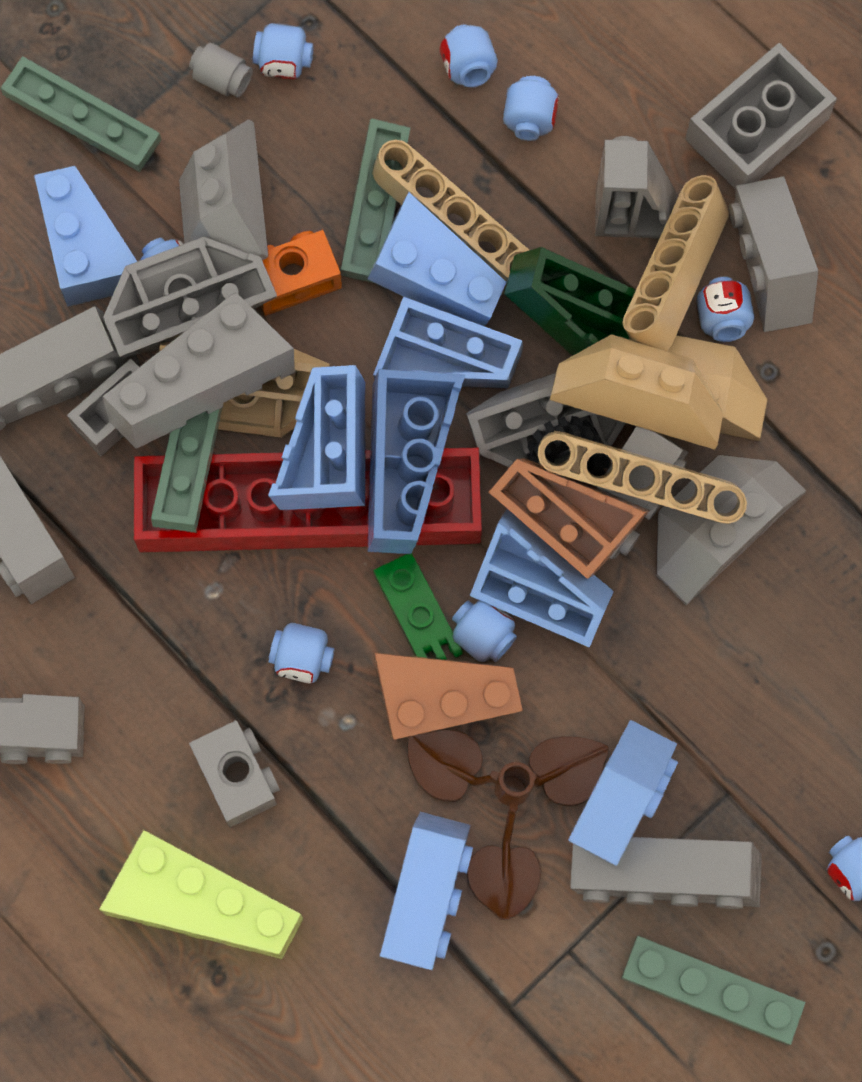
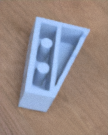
M76 166L34 175L57 277L67 307L113 296L125 266L135 263L137 260Z
M356 365L314 367L311 370L295 417L297 422L289 445H285L282 454L283 462L276 483H272L268 496L279 510L365 506V380Z
M506 509L498 522L470 596L590 647L614 591L595 575L589 579L583 576L512 512Z
M630 720L568 841L617 866L642 816L645 815L652 818L664 795L663 793L678 764V761L671 758L677 743Z

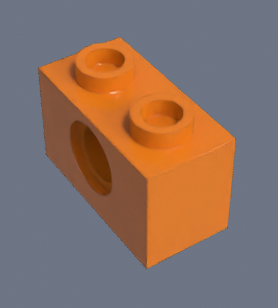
M324 230L315 233L312 231L301 232L293 236L290 242L276 247L267 245L268 258L262 261L277 297L261 305L264 316L342 289L341 272ZM289 264H297L303 268L296 275H287L282 272L283 268Z

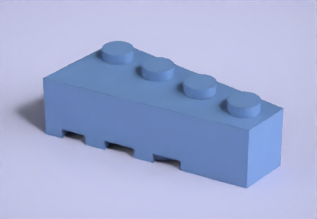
M378 369L372 385L368 552L412 553L419 539L433 484L444 451V445L465 377L464 374Z

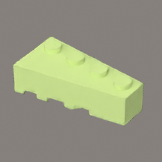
M143 830L99 909L107 916L126 919L199 939L219 942L280 959L285 955L303 921L300 913Z

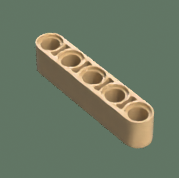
M391 140L383 144L373 167V176L378 185L401 205L408 192L411 193L506 281L502 294H505L514 255L529 251V249L409 144L401 140ZM395 160L402 165L403 169L398 171L392 170L385 164V161ZM426 187L432 191L434 197L425 198L419 195L416 188ZM447 215H459L464 220L465 225L451 223ZM478 242H490L495 247L496 252H485L481 249Z
M707 175L694 177L682 188L624 315L623 326L630 340L665 351H669L729 216L728 207L713 177Z
M555 431L548 433L542 438L538 446L540 464L546 470L558 475L720 523L729 524L736 522L746 511L747 500L745 494L737 485L730 481L565 432ZM555 440L565 442L570 448L568 459L560 464L550 462L545 456L546 446ZM604 453L611 458L612 467L607 474L595 476L587 470V461L593 454ZM640 465L651 468L654 474L652 483L642 489L632 486L629 482V474L635 467ZM689 478L694 482L695 493L689 500L678 501L673 498L671 489L674 482L678 479ZM725 490L734 492L737 497L735 508L728 513L717 512L714 508L716 495Z

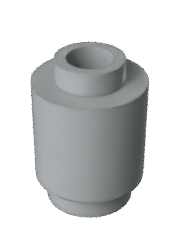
M211 42L204 48L199 46L193 53L189 68L193 70L192 78L227 97L232 94L239 98L246 90L253 73V69L246 65V60Z

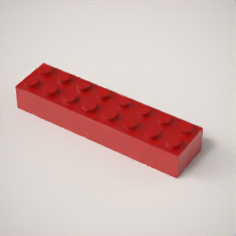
M479 447L444 448L416 545L480 544L482 524ZM365 450V506L279 510L268 496L272 483H276L283 462V452L213 454L196 533L153 527L151 517L165 455L134 456V541L140 553L368 547L371 450Z

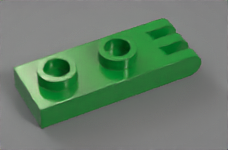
M412 553L405 554L373 570V574L415 656L427 657L426 654L432 651L435 659L447 660L441 648L445 644L448 645L454 658L463 655L461 647L453 640V632Z

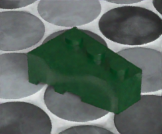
M543 247L514 255L504 295L572 356L611 334L630 340L623 326V318L636 289Z

